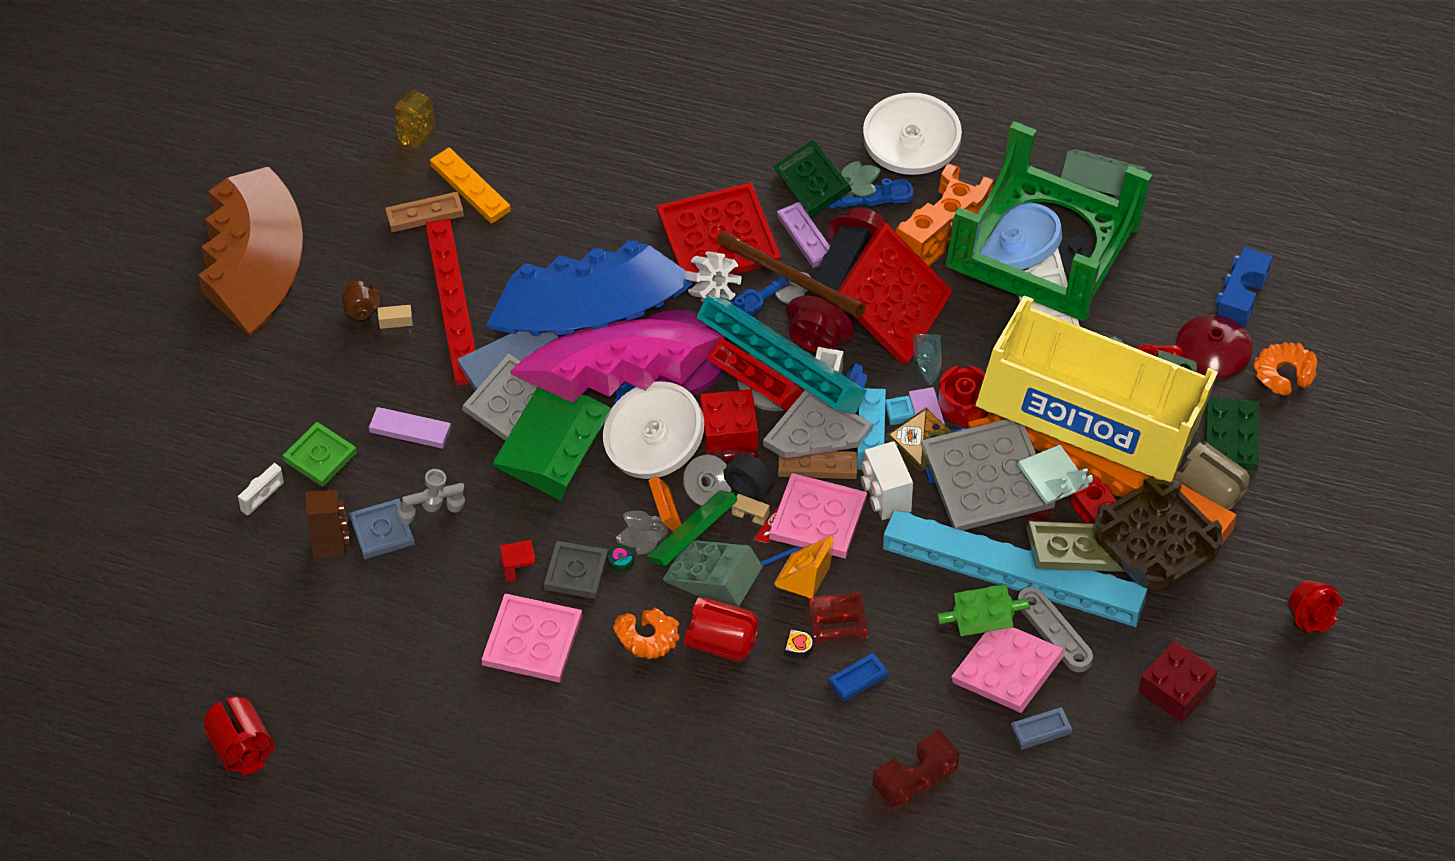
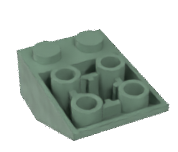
M694 540L677 555L663 580L701 598L706 597L739 607L763 566L748 545Z

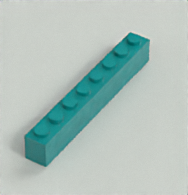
M710 295L706 296L696 318L836 410L856 414L867 390L728 300Z

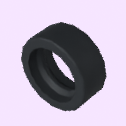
M736 454L723 470L724 478L733 491L759 502L766 497L775 485V478L770 469L762 461L750 454Z

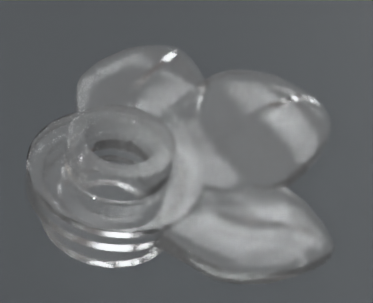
M644 511L623 513V518L628 528L617 536L616 541L630 548L636 547L638 555L647 554L656 548L658 541L666 537L668 527L662 523L661 518L658 516L650 517Z

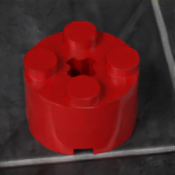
M969 365L968 368L955 366L948 369L942 375L939 385L938 403L942 415L947 420L958 424L960 427L967 428L968 422L984 418L987 415V411L975 406L985 377L983 370Z

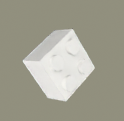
M895 442L866 449L864 461L861 462L864 476H861V483L863 489L869 491L871 495L870 503L873 511H878L881 520L891 518L894 510L911 512L913 481Z

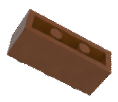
M338 490L306 492V519L313 557L345 556V546H350V531L348 530L347 515H345V501L339 499Z

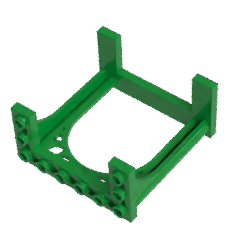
M1014 121L1009 130L1002 170L978 214L960 207L955 212L945 267L1015 295L1034 299L1033 302L1085 322L1089 316L1093 297L1132 232L1137 234L1140 229L1152 174L1129 166L1125 172L1120 199L1117 200L1030 166L1037 130ZM1023 190L1031 192L1034 195H1027L1026 193H1024ZM1030 202L1054 203L1075 211L1090 224L1095 233L1096 248L1090 258L1076 253L1072 261L1067 288L979 254L1001 218L1008 211ZM1098 218L1106 223L1097 222L1095 219Z

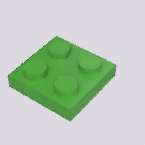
M316 422L283 455V460L324 487L357 454V450L354 445Z

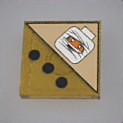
M926 407L889 432L887 440L889 442L894 441L899 452L922 472L929 467L921 447L922 440L953 432Z

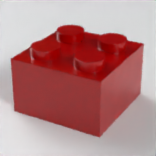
M752 389L700 394L707 454L722 453V450L740 446L758 449V427Z

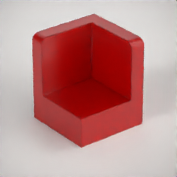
M531 540L500 545L501 561L506 582L516 580L515 568L536 564Z

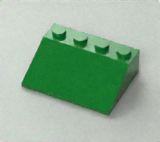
M537 387L493 461L492 466L562 501L601 433L611 408L585 395H581L572 403Z

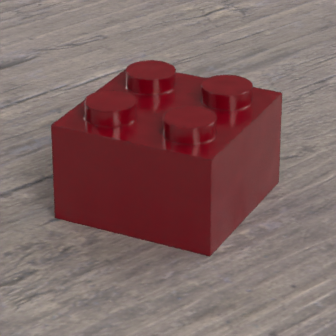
M1174 640L1141 675L1139 693L1182 723L1215 688L1218 670Z

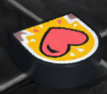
M790 628L784 656L794 658L808 657L814 647L812 636L805 631Z

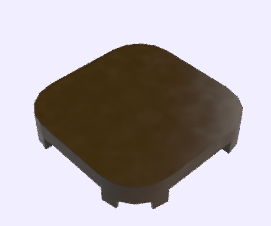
M1154 476L1146 478L1143 486L1109 506L1104 503L1098 510L1093 526L1094 538L1098 544L1135 582L1142 587L1152 590H1164L1172 587L1211 563L1218 556L1223 541V527L1219 521L1216 520L1212 523L1180 491L1182 484L1175 479L1169 482L1155 480Z

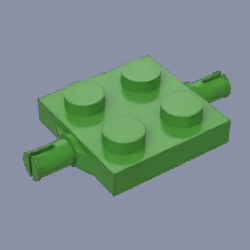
M1007 584L954 593V611L938 613L940 625L956 622L959 627L960 636L1013 628L1012 618L1014 611L1030 609L1028 598L1012 601L1008 593Z

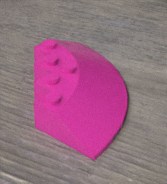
M633 319L629 321L609 322L610 324L607 327L598 329L587 327L577 330L573 334L559 337L535 350L510 372L511 375L572 403L588 387L610 397L624 381L646 391L660 375L682 385L708 357L720 337L725 339V336L709 328L672 320Z

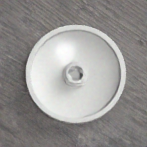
M902 93L880 101L870 110L864 122L863 140L867 152L879 165L893 172L918 175L936 171L948 164L959 150L962 131L958 116L943 101L921 93Z
M659 381L654 382L646 391L636 387L623 395L615 403L605 421L603 443L606 453L618 469L630 476L651 479L655 476L662 477L668 475L689 461L698 449L704 433L703 412L693 395L680 385Z

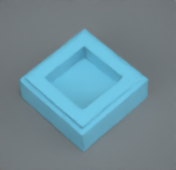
M910 396L885 400V410L890 426L906 423L915 416Z

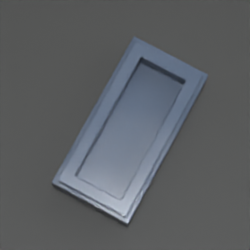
M1062 707L1011 723V730L1021 750L1072 734V727Z

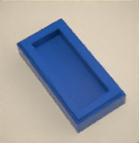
M872 653L828 678V683L840 699L845 702L887 678L888 671L875 654Z

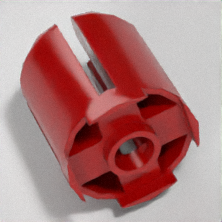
M698 597L692 610L693 617L690 628L686 630L684 646L735 663L748 658L758 634L759 623L757 616L752 611L706 597Z
M228 697L225 700L231 712L229 714L230 718L219 701L212 705L205 714L204 728L227 772L229 773V770L241 772L242 776L254 773L265 766L263 761L269 756L271 750L273 753L275 752V744L252 703L245 698Z

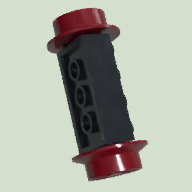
M852 208L845 215L832 219L827 227V236L831 246L828 252L824 254L822 264L818 272L814 274L813 279L837 291L879 225L883 223L888 224V222L878 213L866 208ZM808 290L804 296L792 299L787 306L786 312L790 321L788 327L789 335L796 344L807 351L817 353L818 347L834 350L837 345L849 342L853 336L854 327L852 319L854 316Z

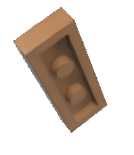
M458 192L385 208L391 233L426 225L425 222L464 216Z
M830 451L784 458L779 455L778 477H790L794 473L810 478L857 479V452Z

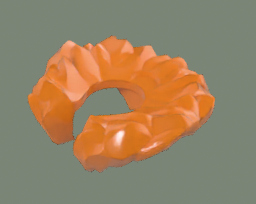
M1286 342L1281 345H1269L1267 349H1263L1260 352L1258 358H1255L1253 366L1257 373L1256 377L1262 382L1264 387L1271 389L1275 394L1280 396L1291 394L1290 381L1277 373V369L1286 363L1295 367L1297 386L1302 389L1307 388L1316 376V355L1312 351L1305 350L1299 342L1296 345Z
M656 608L644 610L641 614V625L651 624L655 630V634L651 637H643L636 632V618L629 613L618 616L613 626V630L624 648L631 651L634 657L647 660L658 659L668 654L671 648H675L676 641L680 637L677 629L679 622L671 616L664 615L662 611Z

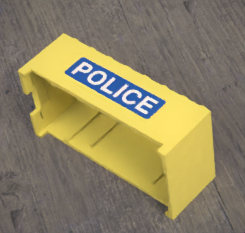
M1023 296L993 348L975 406L989 413L1007 418L1012 422L1032 428L1037 432L1057 438L1059 441L1080 447L1084 451L1105 457L1109 461H1115L1130 467L1134 471L1154 476L1157 480L1172 482L1186 449L1197 431L1218 372L1208 368L1204 376L1031 308L1034 299Z

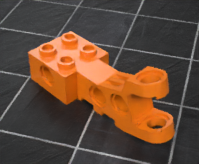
M948 163L941 174L938 190L943 195L942 199L934 206L927 203L921 209L915 210L911 218L898 225L896 233L930 267L946 252L957 209L960 207L978 214L990 195L995 180L983 176L980 185H976V187L958 181L960 168Z

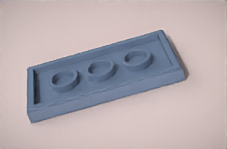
M518 330L516 334L511 333L457 359V364L476 391L508 353L522 361L538 348L559 337L554 334V331L541 332L540 335H531V331Z

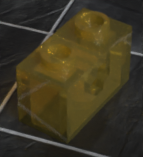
M412 89L394 107L398 139L403 144L418 149L435 132L432 99Z

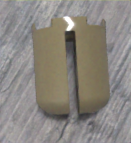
M1203 441V443L1199 442L1187 456L1188 460L1182 468L1183 473L1177 471L1174 479L1231 511L1246 492L1250 475L1244 468L1206 441Z

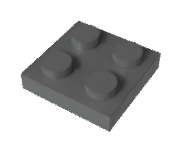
M556 541L544 582V590L596 599L608 559V549Z

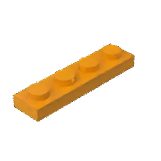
M450 147L430 159L431 167L491 224L511 212L510 204Z

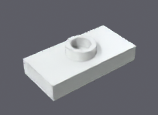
M275 463L271 465L261 476L253 479L249 487L238 496L240 509L244 514L250 515L284 483L280 466Z

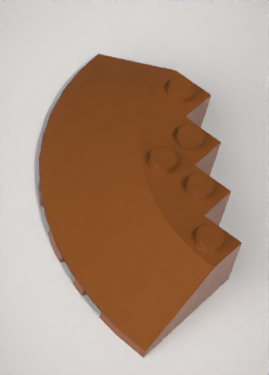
M269 167L228 177L208 191L211 207L214 213L205 218L208 237L211 240L202 246L204 262L208 268L198 274L202 294L249 336L260 329L272 317V312L278 305H282L285 301L287 292L296 281L303 254V229L297 205L288 188Z

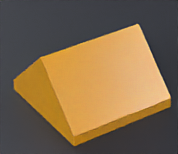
M832 535L791 553L774 582L776 587L813 599L830 569L834 545Z

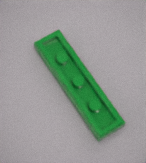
M719 490L647 555L650 563L661 566L668 565L737 502L738 499L735 494Z

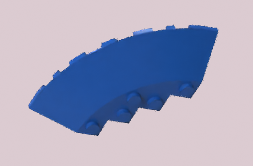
M628 240L616 253L593 248L581 261L566 256H558L546 269L524 263L510 277L486 325L487 329L516 334L518 330L531 331V335H540L541 332L554 331L555 335L573 334L575 333L574 329L591 327L592 329L609 326V322L623 318L629 321L645 315L644 310L648 308L663 306L665 299L671 296L677 297L695 281L685 280L686 270L650 245Z

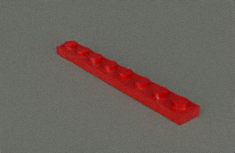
M449 218L425 222L455 385L469 384L468 379L457 364V359L475 351V345L451 221Z

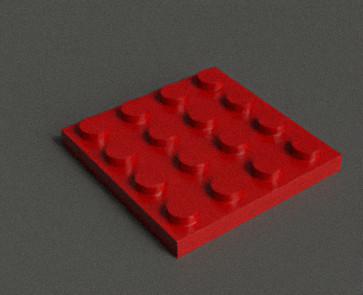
M751 182L657 205V214L676 264L686 271L699 273L700 270L694 263H691V260L695 256L707 258L705 254L707 251L725 254L724 258L733 259L737 262L738 267H734L728 274L735 275L763 268V266L720 246L717 243V238L723 231L736 236L744 243L781 262V255Z
M887 223L879 225L837 290V292L865 305L864 314L856 319L902 365L910 361L953 292Z

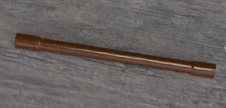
M726 231L718 235L717 243L720 246L748 258L829 301L856 318H860L864 314L865 305L831 289L744 243L741 239Z

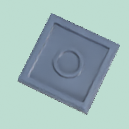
M400 499L349 513V518L364 559L415 545L409 524L405 525L398 521L397 509L401 505Z

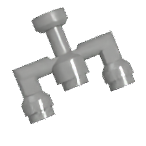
M439 469L429 470L425 475V484L428 489L421 493L402 497V504L397 509L398 521L405 525L412 523L416 514L415 504L421 503L428 512L439 510L444 497H447L446 505L449 511L454 513L461 511L465 503V497L463 496L464 484L458 483L444 487L446 484L445 473Z

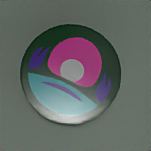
M617 545L611 548L608 552L610 568L616 572L630 570L634 565V552L632 549L625 545Z

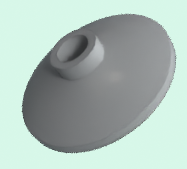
M702 455L696 457L687 465L683 476V484L687 495L696 504L704 505L719 490L731 492L732 489L724 478L723 470L727 465L723 460L713 455ZM702 478H705L707 480L706 487L702 485Z

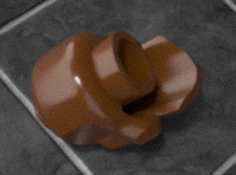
M354 281L347 285V291L343 294L342 302L344 311L349 317L364 320L378 311L381 292L376 289L375 285L367 287L366 283L362 281Z

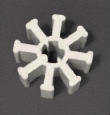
M707 251L705 253L707 258L695 256L691 263L697 266L700 270L699 273L685 272V280L698 282L692 289H688L691 296L702 298V302H704L707 295L731 300L735 293L731 292L727 284H741V276L728 274L734 267H738L737 262L733 259L724 258L725 254Z

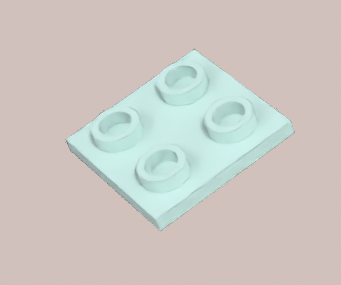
M1061 445L1023 459L1017 464L1046 505L1088 488L1089 484L1093 481L1092 475L1086 476L1088 469L1078 470Z

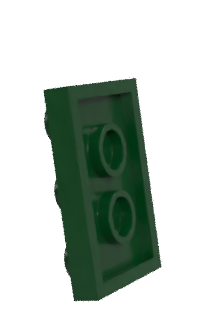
M814 139L773 166L776 173L810 217H813L852 191L849 183Z
M1209 397L1207 401L1206 442L1245 470H1258L1260 401Z

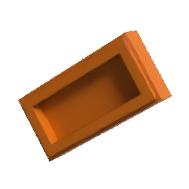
M655 476L648 481L661 521L674 532L681 525L670 488L659 477Z

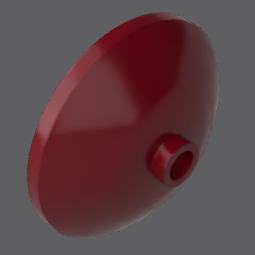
M1208 314L1189 320L1182 326L1176 339V346L1182 349V357L1197 363L1196 372L1205 376L1208 368L1218 372L1216 379L1231 377L1241 372L1248 365L1253 351L1252 339L1248 331L1237 321L1222 315Z

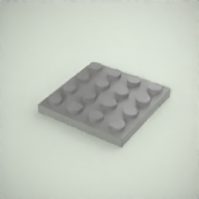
M1006 419L922 440L921 447L952 528L963 531L1055 507V501L1047 505L1044 503L1017 465L1019 461L1036 455L1024 425Z

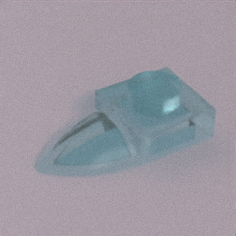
M916 334L913 337L914 361L918 362L921 374L931 385L938 377L941 369V335Z

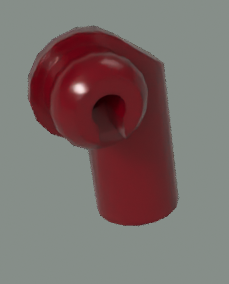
M741 446L721 451L725 463L731 462L736 454L739 453L750 454L756 458L759 456L756 450Z

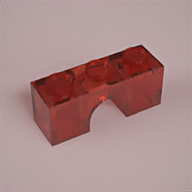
M940 730L917 743L916 757L922 763L919 767H904L894 758L873 771V786L892 809L899 804L904 805L908 803L916 793L921 790H928L935 784L936 780L944 775L949 776L953 774L958 768L959 751Z

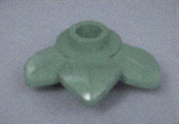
M859 161L845 166L841 174L849 183L852 191L844 195V197L854 195L865 197L876 193V188L871 183L881 173L880 169L872 165L862 166Z

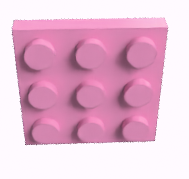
M792 473L770 530L769 539L804 548L832 535L834 538L832 555L846 559L867 499V492Z
M504 594L482 657V665L560 682L582 619V610Z
M1014 627L985 632L954 672L952 681L954 684L1022 713L1064 657V650Z

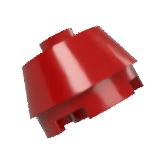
M1313 580L1299 584L1293 590L1288 600V608L1299 629L1309 633L1316 630L1323 633L1331 628L1337 621L1335 614L1338 611V607H1343V600L1335 587Z

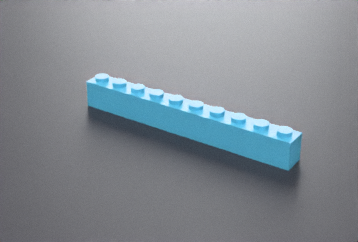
M894 510L884 533V550L997 585L1007 584V588L1021 591L1026 587H1036L1052 602L1133 627L1137 626L1146 602L1148 588L1142 587L1137 582H1128L1111 574H1102L1089 570L1037 569L1032 550L1027 551L1014 547L1010 543L991 540L984 535H975L945 526L934 520L916 517L908 512Z

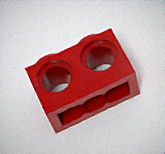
M1096 477L1089 484L1088 488L1071 494L1070 505L1084 524H1094L1099 508L1104 503L1109 506L1117 500L1114 498L1111 488L1107 484L1104 485L1099 477Z

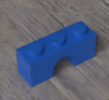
M1246 247L1243 248L1240 256H1235L1231 267L1233 273L1227 274L1223 284V288H1225L1224 293L1219 292L1216 298L1217 315L1231 318L1246 327L1254 309L1256 293L1246 290L1245 287H1254L1262 290L1270 272L1273 256Z

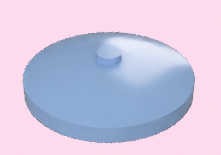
M1030 202L1017 206L1001 218L979 254L1020 270L1037 265L1050 257L1059 247L1062 240L1060 220L1054 211L1040 204Z

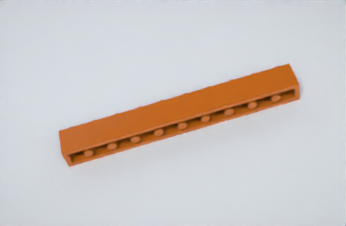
M1000 416L1001 421L1007 419V418H1004V417ZM1025 426L1033 448L1043 452L1061 445L1078 470L1087 468L1086 476L1092 475L1093 479L1099 477L1104 485L1107 484L1111 488L1115 496L1123 498L1143 486L1146 478L1152 477ZM1182 485L1180 491L1212 523L1218 520L1222 525L1223 544L1234 530L1236 514Z

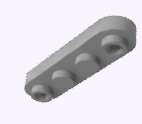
M1036 587L1022 589L1018 595V600L1028 598L1029 602H1033L1035 605H1030V609L1020 611L1045 641L1063 648L1064 657L1061 660L1070 670L1074 672L1087 671L1091 667L1093 653L1088 645L1040 589ZM1076 659H1080V660H1082L1083 662H1077V661H1075V660H1076Z

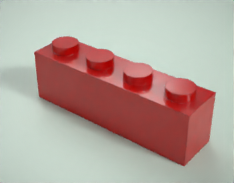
M721 337L706 358L719 369L785 411H788L804 392L788 379Z

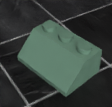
M1073 149L1067 152L1061 178L1102 194L1104 192L1114 195L1113 198L1119 200L1127 168L1132 166L1145 171L1146 167Z

